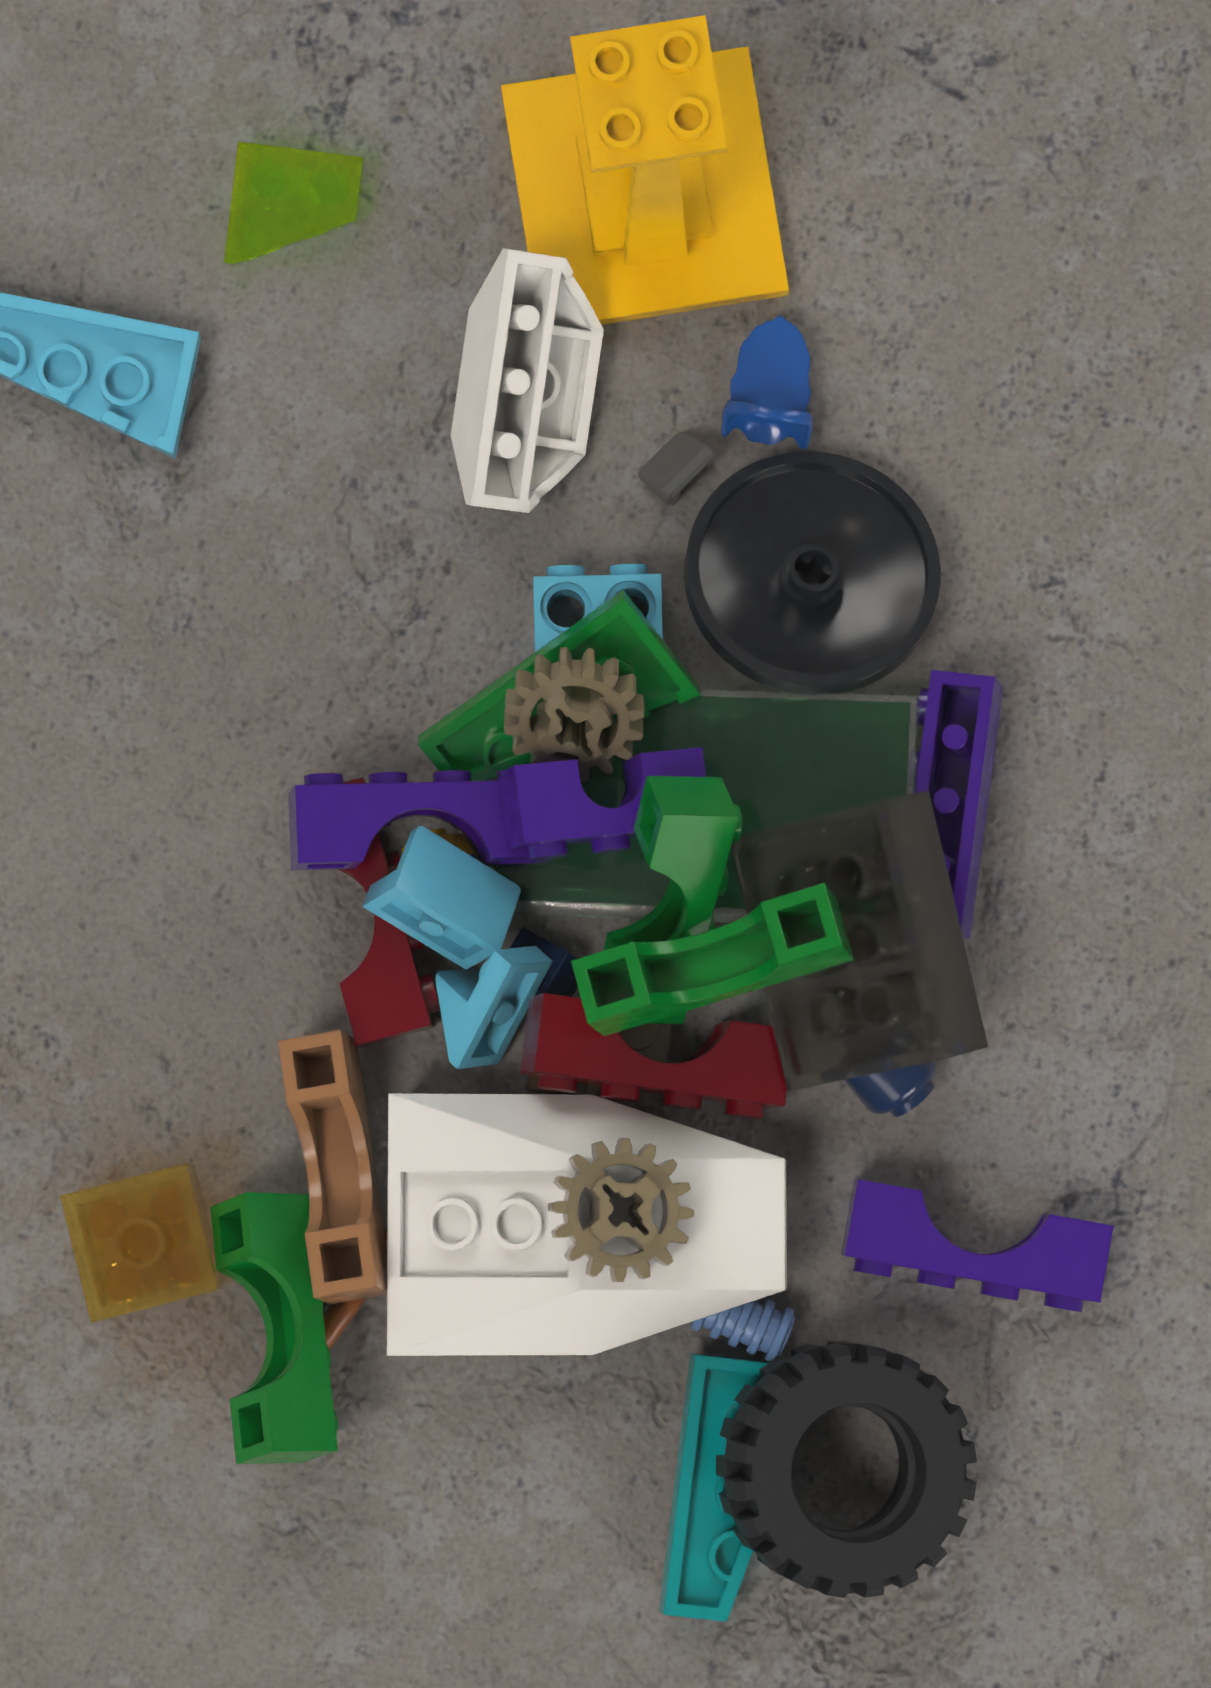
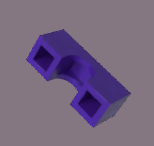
M702 747L639 753L624 761L625 792L616 808L602 807L594 803L586 795L580 782L577 759L514 765L499 773L498 776L508 851L528 849L530 860H543L567 856V845L591 843L593 854L631 849L630 839L637 838L634 825L646 777H706Z

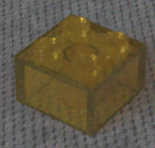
M184 1163L60 1195L91 1323L225 1288L222 1273L216 1271L214 1242L195 1164Z

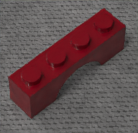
M364 777L343 782V784L366 783ZM389 823L383 828L391 826V824ZM379 830L369 845L364 861L356 869L337 870L346 873L356 880L367 894L370 885L397 869L400 856L398 850L386 853ZM375 914L373 940L366 957L353 973L339 983L355 1043L359 1048L433 1028L430 1013L440 1011L438 994L432 974L419 976L413 954L414 951L425 949L424 944Z
M542 993L529 998L520 1074L539 1077L538 1088L544 1090L576 1093L577 1082L602 1086L600 1097L639 1101L640 1091L664 1094L663 1106L701 1110L702 1100L726 1103V1115L763 1119L764 1109L785 1106L794 1029L733 1020L715 1024L706 1041L694 1054L678 1063H662L648 1059L634 1051L626 1044L618 1032L603 1036L587 1023L581 998Z

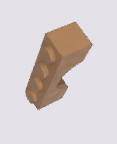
M342 1030L278 1041L286 1103L298 1130L307 1171L310 1207L305 1240L313 1298L328 1304L387 1295V1247L359 1052L355 1039Z

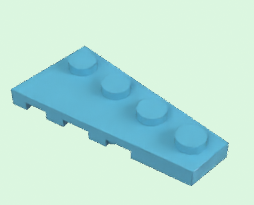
M0 292V377L176 459L201 342L199 332Z

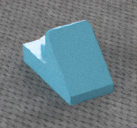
M537 946L494 950L492 956L484 962L480 971L475 968H469L467 970L457 969L437 972L436 988L449 1062L456 1069L500 1063L528 1009L529 998L535 996L552 963V960Z

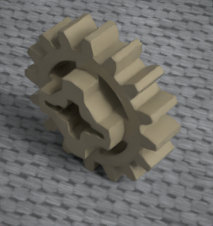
M560 648L559 661L552 664L547 658L539 654L535 656L534 674L519 669L515 674V689L506 690L504 732L505 735L513 736L512 751L516 756L531 751L530 764L577 759L580 780L588 781L590 767L597 765L607 775L612 773L613 756L616 755L622 759L629 760L633 756V741L642 740L644 696L636 694V677L634 674L619 677V660L614 657L607 660L602 666L596 664L594 649L588 648L581 660H572L568 648ZM543 698L544 701L537 704V714L532 716L531 712L535 704ZM617 713L616 720L612 725V715ZM612 725L607 731L604 730V728Z
M630 1138L618 1139L615 1146V1154H610L603 1141L591 1144L594 1160L588 1162L578 1154L573 1155L569 1158V1162L576 1172L573 1178L555 1177L553 1183L566 1193L564 1201L548 1203L549 1211L563 1214L564 1223L551 1231L553 1238L570 1237L573 1244L568 1248L564 1257L568 1261H574L583 1255L587 1256L589 1260L586 1265V1274L591 1277H596L603 1270L604 1266L607 1265L609 1266L612 1282H624L627 1267L632 1266L634 1273L639 1279L651 1277L649 1260L653 1258L658 1263L669 1266L673 1259L666 1248L668 1243L686 1244L689 1239L683 1231L676 1227L678 1219L694 1217L693 1209L679 1206L678 1197L691 1189L689 1182H671L669 1176L674 1172L677 1162L674 1159H670L656 1165L653 1162L656 1146L651 1143L645 1144L638 1154L635 1155L632 1154ZM614 1165L633 1167L642 1173L629 1183H617L603 1169ZM584 1191L590 1198V1219L581 1227L578 1206L581 1193ZM608 1194L616 1199L631 1197L634 1203L629 1207L628 1213L633 1219L631 1223L634 1227L627 1222H614L611 1224L608 1217L612 1214L614 1208L609 1202L610 1197ZM660 1194L663 1216L660 1228L658 1229L652 1222L653 1200ZM613 1237H625L639 1251L628 1255H614L599 1248L603 1244H607Z

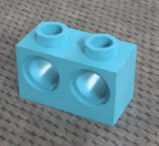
M644 564L610 566V575H584V567L577 565L547 567L546 576H533L535 652L570 628L560 627L550 620L548 610L555 600L562 597H571L578 600L585 610L584 618L622 590L628 596H636L646 604L648 608L646 619L663 639L661 574H648V566Z

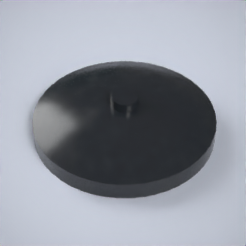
M803 451L778 454L747 465L726 479L709 496L702 506L689 536L684 564V582L689 608L695 623L710 646L724 661L746 677L767 687L798 695L820 696L850 692L870 685L894 671L911 655L924 637L931 622L939 596L941 566L937 544L929 523L913 499L898 484L880 471L858 460L826 452Z

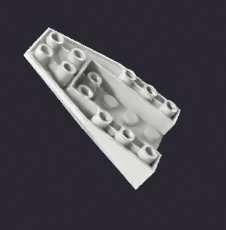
M388 1093L387 1356L595 1355L787 1290L785 1158L595 1095ZM630 1138L632 1154L637 1155L645 1144L651 1143L656 1146L653 1160L656 1165L670 1159H674L677 1162V1166L669 1178L672 1183L689 1182L691 1189L684 1195L679 1196L678 1202L679 1206L693 1209L694 1217L678 1219L676 1228L683 1231L689 1239L686 1244L668 1243L666 1248L673 1259L669 1266H664L652 1258L648 1261L651 1277L639 1279L634 1273L632 1266L627 1267L624 1282H612L609 1266L605 1265L596 1277H591L586 1274V1265L589 1260L587 1256L583 1255L574 1261H568L564 1257L573 1242L570 1237L553 1238L551 1231L558 1225L563 1224L564 1218L563 1214L549 1211L548 1203L564 1201L566 1192L559 1189L553 1182L557 1176L570 1178L575 1176L576 1172L573 1170L569 1158L578 1154L588 1162L594 1160L591 1144L603 1141L610 1154H615V1146L618 1139ZM614 1165L603 1169L617 1183H629L642 1173L633 1167ZM584 1191L581 1193L578 1206L581 1227L590 1219V1198ZM608 1194L610 1197L609 1202L614 1208L612 1214L608 1217L611 1224L614 1222H627L634 1227L631 1223L633 1219L628 1213L629 1207L634 1203L631 1197L616 1199ZM660 1194L653 1200L652 1222L658 1229L660 1228L663 1216ZM613 1237L607 1244H603L599 1248L614 1255H628L639 1251L625 1237Z

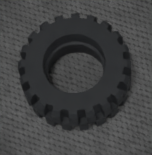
M828 1341L827 1345L823 1346L808 1344L791 1350L790 1358L784 1361L773 1359L759 1370L762 1378L754 1386L745 1384L734 1399L741 1406L733 1420L725 1417L719 1436L727 1438L725 1455H716V1475L723 1477L725 1483V1490L719 1493L724 1513L733 1517L736 1523L733 1531L743 1546L752 1549L758 1556L757 1560L773 1572L807 1589L810 1588L828 1596L845 1598L847 1594H857L863 1598L883 1595L885 1586L893 1584L903 1588L917 1581L919 1578L916 1569L921 1565L927 1564L935 1567L948 1554L941 1546L947 1535L951 1534L960 1537L967 1522V1519L958 1515L963 1499L974 1501L977 1481L967 1478V1464L977 1462L975 1444L963 1438L961 1429L966 1427L968 1421L961 1407L951 1404L947 1400L946 1396L949 1389L936 1376L924 1373L920 1369L919 1363L904 1355L879 1347L847 1341ZM854 1406L873 1412L883 1419L890 1428L898 1450V1476L891 1496L874 1517L852 1529H831L814 1522L799 1507L792 1488V1459L802 1434L814 1420L833 1408Z

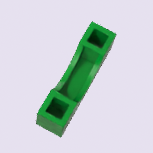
M647 776L634 831L649 868L669 877L670 883L665 895L650 913L629 926L607 933L603 951L633 941H669L713 930V911L717 896H723L727 889V859L731 844H736L741 837V809L739 805L733 804L722 777ZM687 1011L646 1024H684Z
M821 883L760 902L756 909L746 916L704 933L661 942L633 941L572 960L571 963L587 1023L603 1036H607L854 960L837 898L825 883Z
M245 1192L210 1207L216 1271L234 1279L247 1290L260 1310L266 1330V1355L259 1375L245 1391L230 1399L236 1464L303 1463L338 1451L336 1436L338 1418L333 1409L329 1372L331 1354L326 1344L323 1301L313 1298L305 1240V1231L309 1222V1194Z

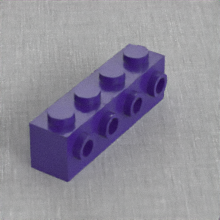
M931 670L929 688L922 687L920 690L917 704V725L924 726L921 750H913L908 772V787L915 789L912 814L905 813L903 816L900 831V851L907 852L903 877L896 876L891 898V913L898 915L897 925L908 932L970 939L1003 687L994 676Z

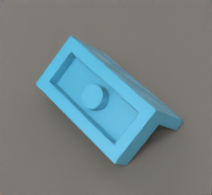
M418 826L409 834L397 869L370 885L362 907L467 970L492 956L494 950L501 949L521 889L516 883L424 826Z

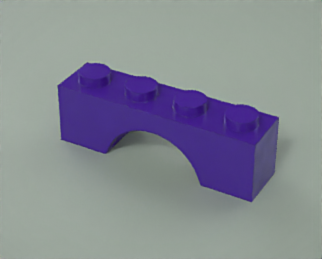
M505 770L496 772L497 780L472 781L471 771H439L433 773V782H408L407 773L378 772L368 775L369 783L343 784L342 774L317 773L305 775L304 785H295L288 793L291 871L356 869L364 861L371 841L381 828L393 821L413 816L436 818L457 828L471 842L481 862L485 865L547 864L552 859L530 860L528 849L508 851L498 776L499 773Z
M854 1179L841 1255L855 1258L853 1271L891 1277L893 1265L919 1269L918 1283L955 1289L957 1277L982 1281L980 1294L1018 1301L1020 1288L1045 1293L1044 1306L1082 1312L1084 1300L1101 1303L1114 1226L1058 1215L1042 1214L1031 1232L1014 1246L995 1253H972L955 1246L940 1234L928 1215L921 1190Z

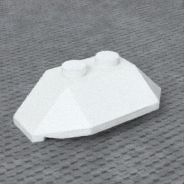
M503 248L469 308L451 429V440L466 505L530 513L540 502L539 499L556 486L585 456L604 329L585 293L572 274L574 272L566 258Z

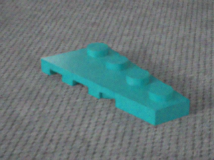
M690 1353L659 1612L663 1615L724 1622L728 1620L753 1550L743 1546L733 1531L736 1523L731 1515L724 1513L719 1493L725 1490V1483L723 1477L716 1475V1455H725L727 1438L719 1436L725 1417L733 1420L741 1406L734 1400L745 1384L754 1386L762 1378L759 1370L769 1362Z

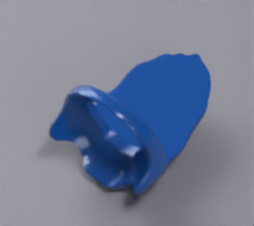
M777 316L772 321H766L763 325H757L749 337L742 343L736 373L731 379V399L726 402L722 410L721 434L723 437H727L733 429L738 428L749 441L774 445L787 437H793L800 449H806L811 438L814 423L812 414L807 412V405L811 395L809 386L810 354L803 335L798 328L782 316Z

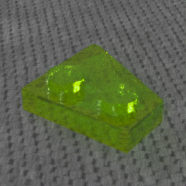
M238 141L224 263L239 265L358 222L365 158Z

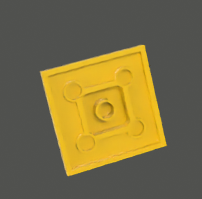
M706 15L570 36L575 74L501 85L527 252L566 258L574 272L572 274L585 293L601 325L788 296L789 286L749 47L712 52Z

